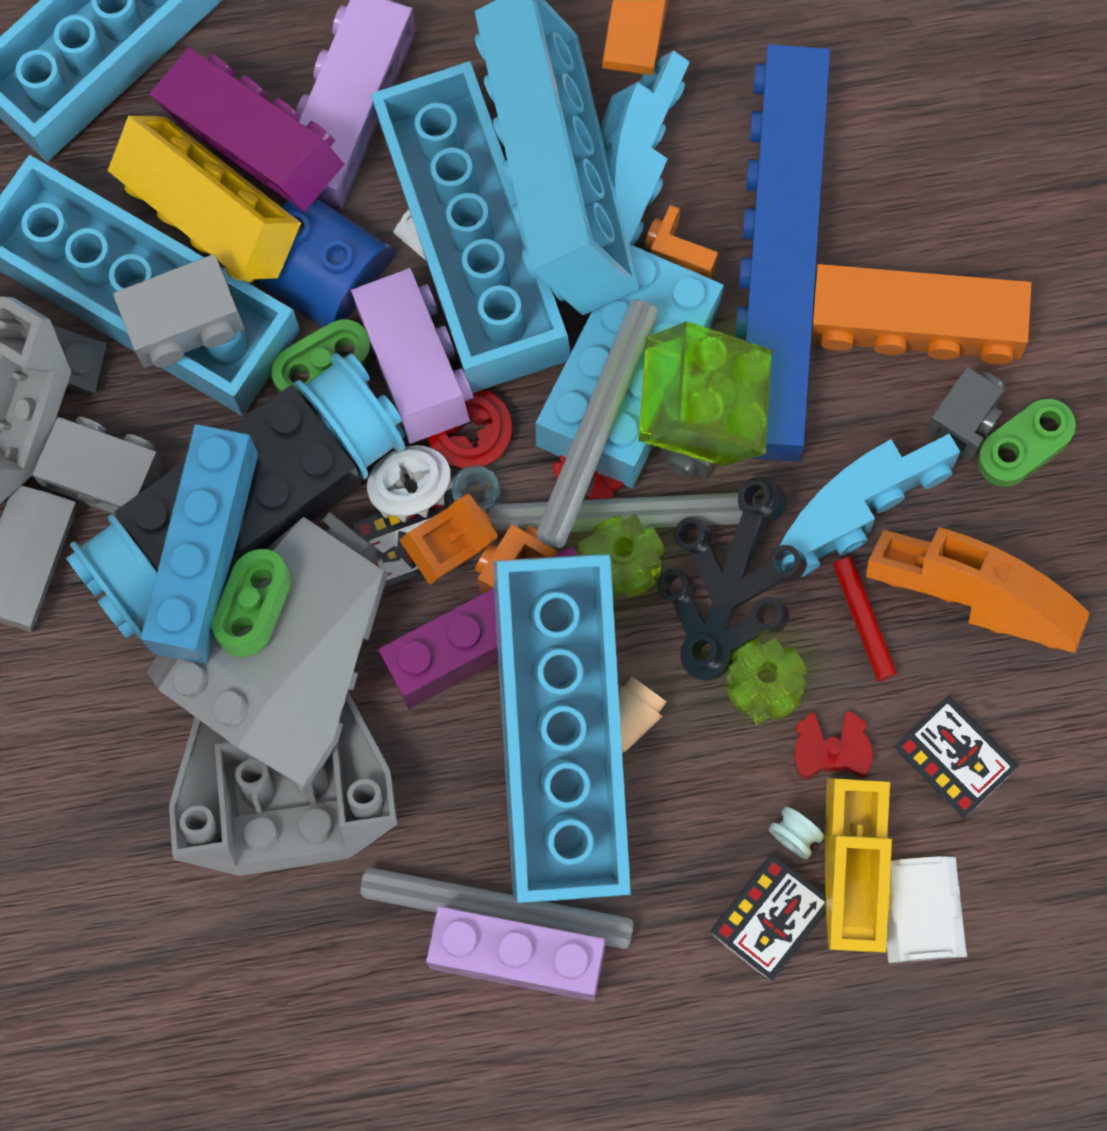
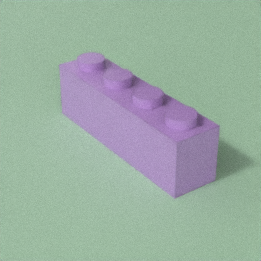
M350 0L348 6L341 5L339 7L332 29L335 37L329 51L323 49L317 58L314 68V79H316L310 96L304 94L296 109V112L301 117L299 121L301 124L307 126L312 120L335 139L331 149L343 161L344 166L317 198L339 209H343L379 122L371 93L394 86L416 33L412 8L389 0Z

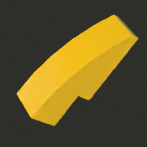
M827 778L825 807V896L828 949L886 953L892 839L887 838L890 782Z

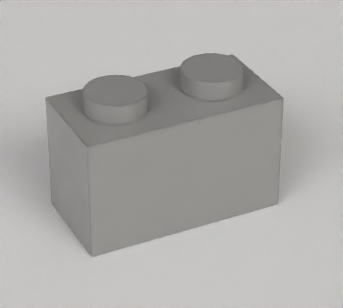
M215 254L113 293L134 351L144 368L152 365L155 367H165L174 364L183 358L185 352L203 345L205 347L223 345L233 339L235 333L245 329Z
M57 417L32 475L43 490L117 516L114 511L159 480L165 466L157 452L154 451L155 446L143 438L126 434L122 440L105 434L106 428L90 419L77 417L75 422H71Z

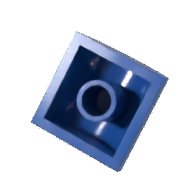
M316 198L305 212L287 201L281 208L301 222L279 277L254 279V282L322 328L336 320L347 319L356 308L351 290L376 281L395 257L394 248L319 198Z

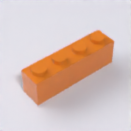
M818 264L814 285L811 342L821 343L823 348L834 351H845L853 348V346L874 347L877 353L883 355H901L906 350L927 352L929 357L939 360H952L960 355L979 356L983 362L989 364H1008L1013 359L1021 360L1028 344L1032 282Z

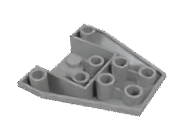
M347 692L339 723L343 724L339 740L308 788L301 786L240 750L195 717L169 803L172 855L174 860L237 876L350 859L397 825L391 771L349 692Z

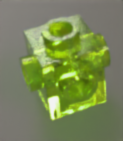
M636 514L625 520L620 515L611 517L598 524L592 530L594 535L577 543L578 555H610L613 598L624 592L630 598L647 591L655 585L656 581L654 578L661 573V560L659 557L665 555L662 542L652 525L643 528Z
M776 637L763 645L756 639L732 655L731 659L734 664L729 666L727 675L729 685L725 687V690L736 709L742 715L748 712L756 725L769 717H772L774 721H778L801 705L799 698L803 695L806 685L803 676L808 672L800 656L791 646L783 649ZM769 666L777 680L772 683H765L759 679L757 674Z

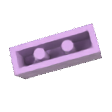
M409 268L352 289L351 292L359 317L368 333L372 350L395 408L402 418L401 423L409 443H414L470 422L465 401L473 399V395L463 369L460 368L453 371L448 361V358L456 356L446 327L442 326L436 329L434 327L431 316L438 314V310L428 284L418 287L412 270Z
M438 907L426 963L431 970L595 1002L605 952V939Z

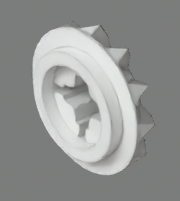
M407 446L401 453L394 450L384 456L372 469L367 482L368 496L372 505L381 512L385 519L393 515L405 523L410 515L420 514L427 518L428 509L433 505H444L445 492L453 488L450 474L451 469L444 456L432 448L426 446ZM408 473L410 479H414L418 487L417 492L408 493L407 489H405L404 482L406 481L403 475Z

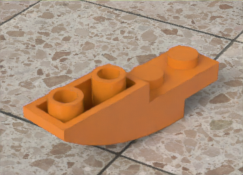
M938 527L932 542L883 530L868 560L867 578L885 582L893 587H903L939 597L947 602H957L971 606L968 623L989 629L995 633L1008 634L1040 643L1049 648L1076 653L1088 622L1090 613L1073 596L1041 572L994 546L945 528Z

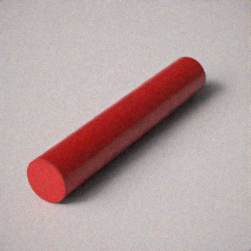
M852 557L837 560L832 566L877 682L891 679L897 676L898 673Z

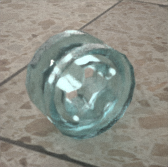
M483 466L465 467L457 473L452 482L453 488L451 490L454 502L468 493L467 484L469 482L477 480L480 487L486 483L490 488L484 491L485 501L477 503V505L490 515V508L500 502L501 494L497 477L491 470Z

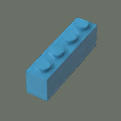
M197 424L194 426L141 635L142 642L152 654L207 664L214 635L212 619L226 587L258 458V452L248 434Z

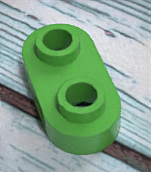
M336 320L280 352L275 358L271 370L272 379L277 391L280 393L291 384L293 385L291 381L292 376L299 371H305L310 374L304 384L313 380L332 366L330 357L337 353L338 349L344 345H351L355 348L353 355L365 368L372 356V347L365 328L352 320Z
M1041 399L1032 403L985 439L977 459L978 468L982 476L991 484L999 487H1011L1022 482L1068 446L1076 428L1072 411L1064 403L1054 399ZM1045 417L1052 418L1056 421L1058 429L1055 431L1043 429L1040 425V419ZM1008 448L1015 453L1016 460L1010 463L1004 462L999 458L998 451Z
M268 549L250 551L244 554L233 567L212 619V631L221 648L232 656L246 657L259 652L265 647L272 635L291 586L289 570L282 557L276 552ZM272 580L267 587L257 588L260 582ZM252 627L249 633L237 636L242 629Z

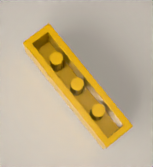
M128 115L108 168V172L125 185V191L137 199L144 200L157 211V217L161 221L177 227L191 238L190 243L194 248L206 254H215L217 260L225 266L224 269L230 277L236 280H244L247 283L253 282L254 279L278 278L301 222L166 116Z

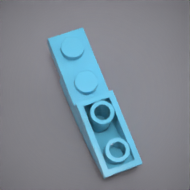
M675 51L656 60L654 75L643 74L640 83L636 82L612 95L600 128L627 241L630 245H633L641 235L644 227L643 222L640 221L646 206L656 198L663 185V179L660 178V175L667 162V158L654 150V148L665 133L666 126L662 122L668 109L678 101L683 93L685 83L681 80L689 65V61Z
M948 434L904 457H901L892 439L864 454L825 485L801 511L780 546L790 545L805 555L807 567L801 577L811 573L820 566L818 559L836 550L840 556L846 555L863 546L868 541L866 535L870 534L875 520L870 509L875 508L877 513L885 512L905 499L904 492L922 484L924 489H930L947 480L953 474L951 469L954 468L960 453L951 435ZM793 554L787 555L781 563L783 572L793 567L795 560Z

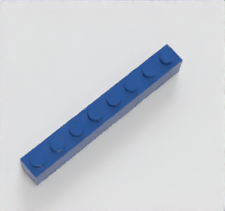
M768 44L766 63H755L753 94L763 95L762 111H752L749 142L759 143L758 160L748 159L746 191H756L755 208H745L742 235V239L752 240L751 257H741L739 289H749L748 307L737 306L735 338L745 339L744 357H734L731 384L732 389H742L740 408L730 407L728 439L738 440L737 457L801 462L805 435L830 49Z

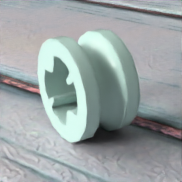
M785 806L781 811L783 820L778 824L772 823L768 830L790 851L803 859H808L812 854L810 850L811 844L814 842L821 843L825 836L806 817L796 810Z

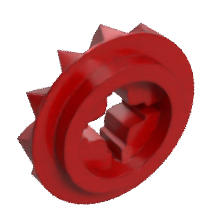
M484 389L472 393L473 399L465 401L467 413L472 423L485 426V428L478 431V447L474 448L466 436L457 437L455 433L462 430V425L428 437L432 449L442 454L448 464L455 466L460 471L474 468L484 470L488 464L497 458L503 457L504 451L512 439V422L508 409L496 395Z

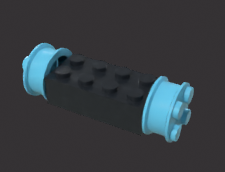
M337 353L333 354L330 357L332 366L307 384L297 380L293 385L291 384L228 429V431L250 435L258 452L228 579L234 565L244 554L257 549H267L302 517L312 521L362 485L360 478L365 479L368 477L366 467L391 449H395L399 453L405 450L402 439L406 437V434L399 424L402 422L400 414L385 395L376 399L367 383L370 380L369 375L352 353L344 359ZM185 461L114 511L136 544L113 514L108 516L110 526L85 544L80 546L75 541L70 543L75 552L66 558L95 597L103 592L106 593L104 597L98 600V603L126 639L136 634L141 640Z

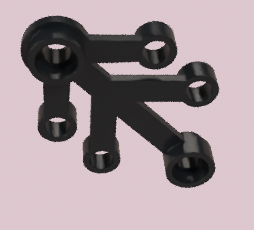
M766 477L749 479L739 491L738 505L743 513L724 569H722L711 545L712 533L707 524L696 518L689 517L680 521L675 529L676 543L681 548L690 552L711 598L712 604L706 622L692 596L694 582L688 574L678 569H668L660 575L657 582L659 595L673 603L687 635L681 647L682 665L689 675L702 681H712L723 676L733 664L734 651L767 632H780L789 621V611L785 604L774 598L764 597L754 604L751 617L728 628L734 609L785 580L794 581L799 579L807 567L806 557L801 551L790 545H781L773 550L768 564L746 576L763 524L777 520L783 514L786 507V494L777 483ZM759 489H763V500L758 505L752 506L751 501L754 494ZM698 527L699 536L697 540L689 544L687 541L689 531L692 528ZM793 554L795 559L793 567L783 572L781 568L783 559L787 555ZM680 578L682 581L681 589L678 593L671 595V583L675 579ZM775 606L777 610L775 620L765 624L764 614L766 610ZM709 643L711 654L705 661H700V651L705 644Z

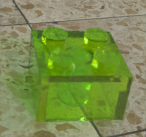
M688 321L647 336L638 441L724 467L766 454L772 350Z

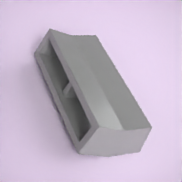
M20 486L9 496L0 520V623L33 633L77 511L75 501Z

